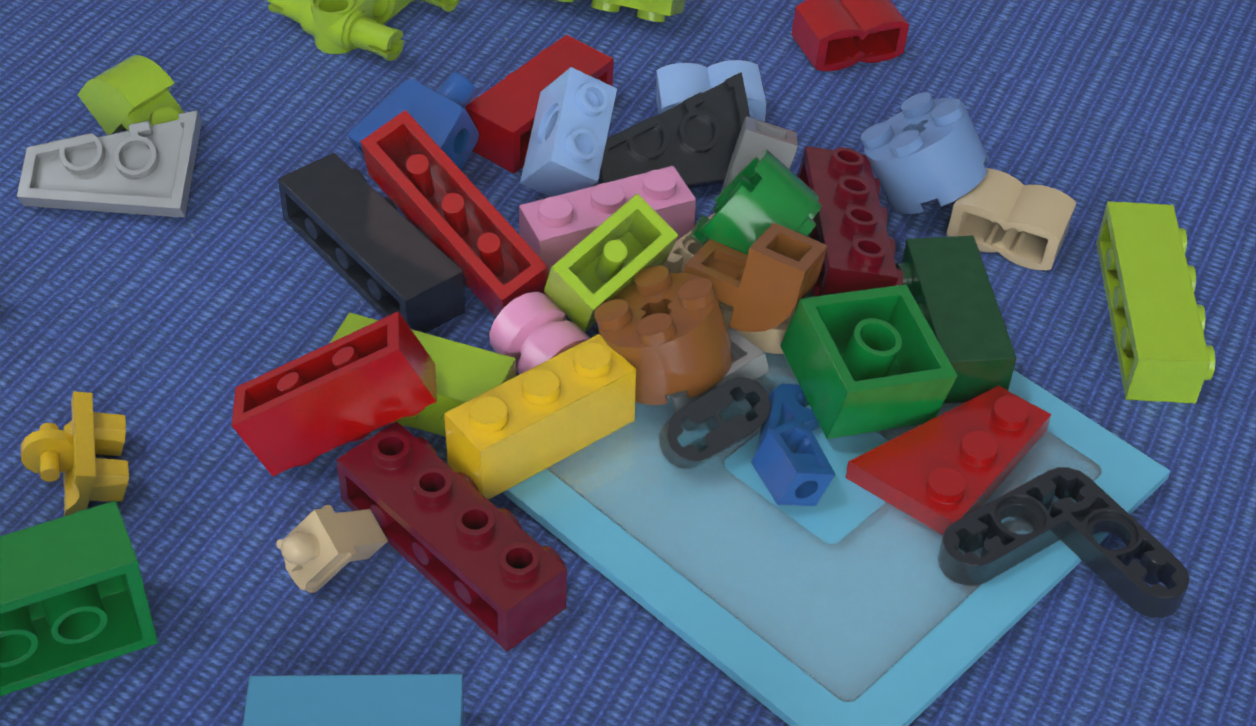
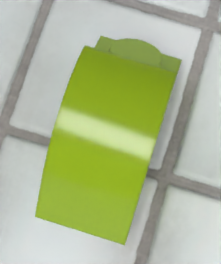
M141 55L130 56L90 79L77 94L107 135L116 134L124 128L129 131V125L149 121L152 126L179 120L178 114L185 113L169 92L175 82L158 64Z

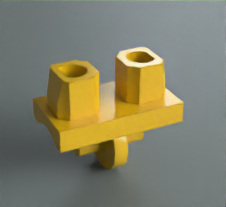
M73 391L71 398L72 421L66 424L63 430H59L58 426L54 423H44L38 431L26 436L21 443V462L28 470L40 474L42 480L47 482L56 481L60 477V473L63 472L64 516L87 509L89 500H116V502H122L128 485V461L95 458V454L121 456L126 435L125 415L93 412L92 393Z

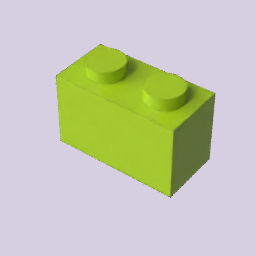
M637 193L551 267L544 292L574 323L586 332L597 322L594 313L601 304L610 301L620 291L634 284V278L641 270L651 266L662 265L667 261L679 235Z

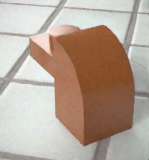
M773 223L749 248L748 255L710 239L685 264L683 273L694 274L711 280L718 302L734 307L729 327L745 332H762L782 324L796 309L799 299L805 298L813 289L818 280L828 245Z

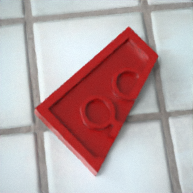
M997 386L848 461L845 478L944 535L945 530L952 523L978 510L1044 435L1048 429L1052 414Z

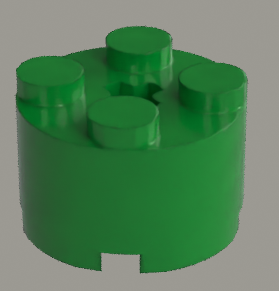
M766 149L762 152L760 159L756 156L714 200L716 202L713 208L715 214L711 219L703 214L692 229L690 237L701 247L711 239L748 255L749 248L773 223L807 237L816 225L812 219L819 212L822 204L818 201L819 195Z

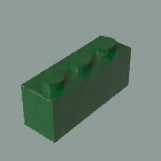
M974 235L906 239L902 262L895 263L896 268L902 270L903 285L906 284L958 375L943 404L967 402L997 386L1009 390L1017 358Z

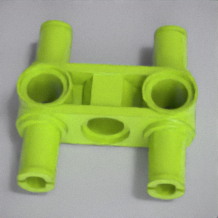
M267 0V2L271 3L268 5L270 12L281 14L300 23V26L307 34L314 36L315 45L322 52L343 54L353 49L361 48L382 56L388 61H394L401 54L404 47V40H401L404 35L401 30L393 29L384 24L409 3L415 1ZM460 0L420 1L440 7L446 12H451L457 7Z

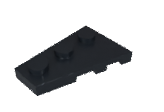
M742 72L703 93L700 92L684 100L681 104L655 117L651 116L607 138L599 174V184L674 166L688 188L724 184L745 117H750Z

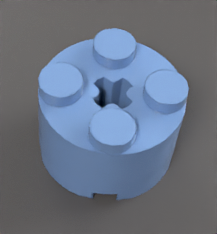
M928 92L916 94L902 103V112L891 117L886 122L877 123L867 128L861 135L865 155L876 177L879 178L880 185L891 207L899 213L916 214L924 212L920 203L936 198L941 207L952 203L975 188L987 173L984 162H989V157L964 103L959 99L940 98L933 100Z

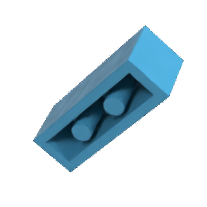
M463 675L249 676L243 726H464Z

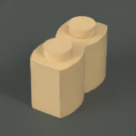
M986 168L987 173L984 179L970 192L957 199L953 205L946 235L948 237L974 235L980 252H999L1009 261L1022 267L1034 270H1051L1068 232L1077 202L1057 189L1043 185H1023L1019 180L1005 172Z

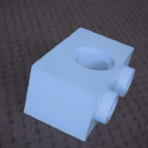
M570 67L540 92L520 184L552 197L588 188L597 183L617 88Z

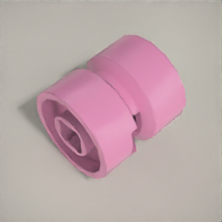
M540 292L525 293L513 299L496 317L489 333L490 345L496 353L516 358V371L519 372V375L590 339L576 323L567 321L565 313L547 295Z

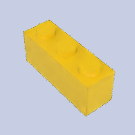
M600 334L568 349L444 413L448 465L456 473L463 472L467 474L486 499L489 500L635 421L636 369L623 356L611 349Z

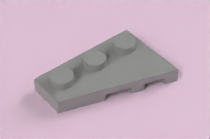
M196 110L178 114L179 120L151 126L149 121L131 124L129 125V131L96 137L93 133L27 147L17 198L23 206L185 218L202 124L200 114Z

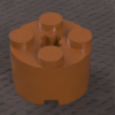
M661 265L651 266L641 270L635 276L634 284L626 287L610 301L601 304L595 310L594 316L603 340L636 369L635 402L646 405L669 404L666 395L686 390L688 399L698 396L720 382L732 365L733 356L731 353L730 335L713 284L707 278L689 273H670L667 267Z

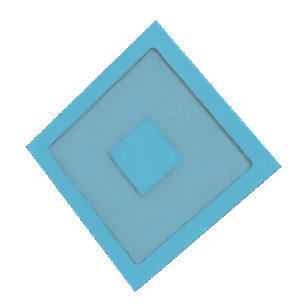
M811 291L805 298L812 297ZM764 352L769 372L754 381L758 382L766 390L768 396L781 383L799 385L784 353L770 354ZM1014 370L1008 391L1052 415L1044 435L981 507L1048 470L1057 467H1069L1079 470L1090 477L1128 514H1131L1168 479L1170 470ZM672 399L668 400L669 404L646 405L635 402V421L502 492L789 726H909L1082 561L1069 547L1059 540L990 581L977 586L962 585L946 577L938 563V554L943 538L942 534L845 478L848 461L922 424L833 439H826L819 425L812 432L836 475L816 506L777 505L751 463L757 451L761 426L751 435L704 464L692 469L679 468L671 464L663 456L659 446L661 429L675 414ZM733 399L732 404L720 416L724 422H727L737 415L742 414L745 416L751 409V406L746 399L739 402ZM807 401L804 407L811 409ZM965 402L945 403L942 405L937 416ZM705 423L692 431H687L683 428V433L677 440L683 448L687 445H693L697 449L696 444L710 431ZM1055 495L1052 504L1060 500ZM1008 517L1001 520L1004 527L1013 533L1028 534L1034 531L1032 525L1022 518ZM1099 532L1093 534V538L1100 544L1110 533ZM983 547L973 552L979 558L981 556ZM958 548L959 553L965 554V552Z

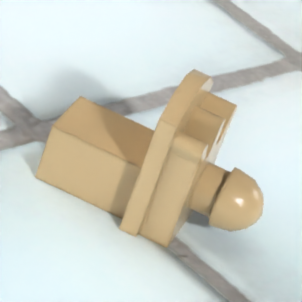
M325 505L321 509L313 510L284 539L277 540L276 545L281 549L286 570L299 589L314 593L322 588L349 562L369 559L388 540L370 509L335 513L331 505Z

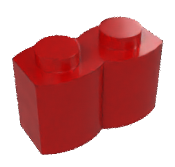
M806 0L795 7L791 35L815 69L820 71H837L850 67L859 61L876 63L894 59L903 54L909 23L891 0Z

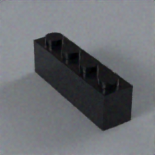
M332 153L278 178L283 220L383 318L399 312L412 330L427 333L465 313L464 287L466 286V278L463 271L452 259L438 249L420 228L413 226L401 215L390 198L382 197L367 183L365 177L358 169H351L340 157Z

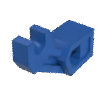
M781 383L768 396L770 400V413L767 420L761 425L757 451L751 463L777 505L816 506L836 474L812 432L819 427V423L812 409L804 407L807 399L800 385Z

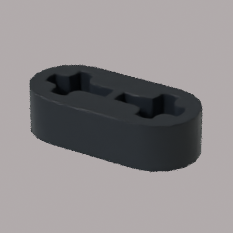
M737 377L683 407L661 429L659 446L663 456L671 464L679 468L692 469L704 464L748 437L767 420L770 413V400L766 390L758 382L750 378ZM733 399L736 402L744 399L749 402L751 409L745 416L742 414L737 415L727 422H724L720 416L732 404ZM705 423L710 432L696 444L697 449L693 445H687L683 448L679 444L677 438L683 433V428L687 431H692Z

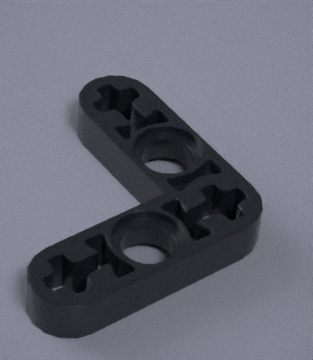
M1057 467L1048 470L959 519L945 530L938 554L939 568L950 580L964 586H977L986 583L1061 540L1132 609L1151 618H1164L1173 615L1180 608L1190 580L1187 569L1169 550L1090 477L1079 470L1069 467ZM1055 495L1060 500L1052 504ZM1008 517H1019L1029 522L1034 531L1028 534L1013 533L1004 527L1001 520ZM1099 532L1115 534L1123 540L1126 547L1120 550L1104 548L1095 541L1093 534ZM983 547L981 556L979 558L973 552ZM958 548L965 552V554L959 553Z

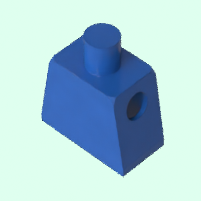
M452 72L437 91L414 79L405 80L347 134V137L365 161L360 141L406 110L461 170L479 139V132L464 109L476 95L477 89L467 78L457 72Z

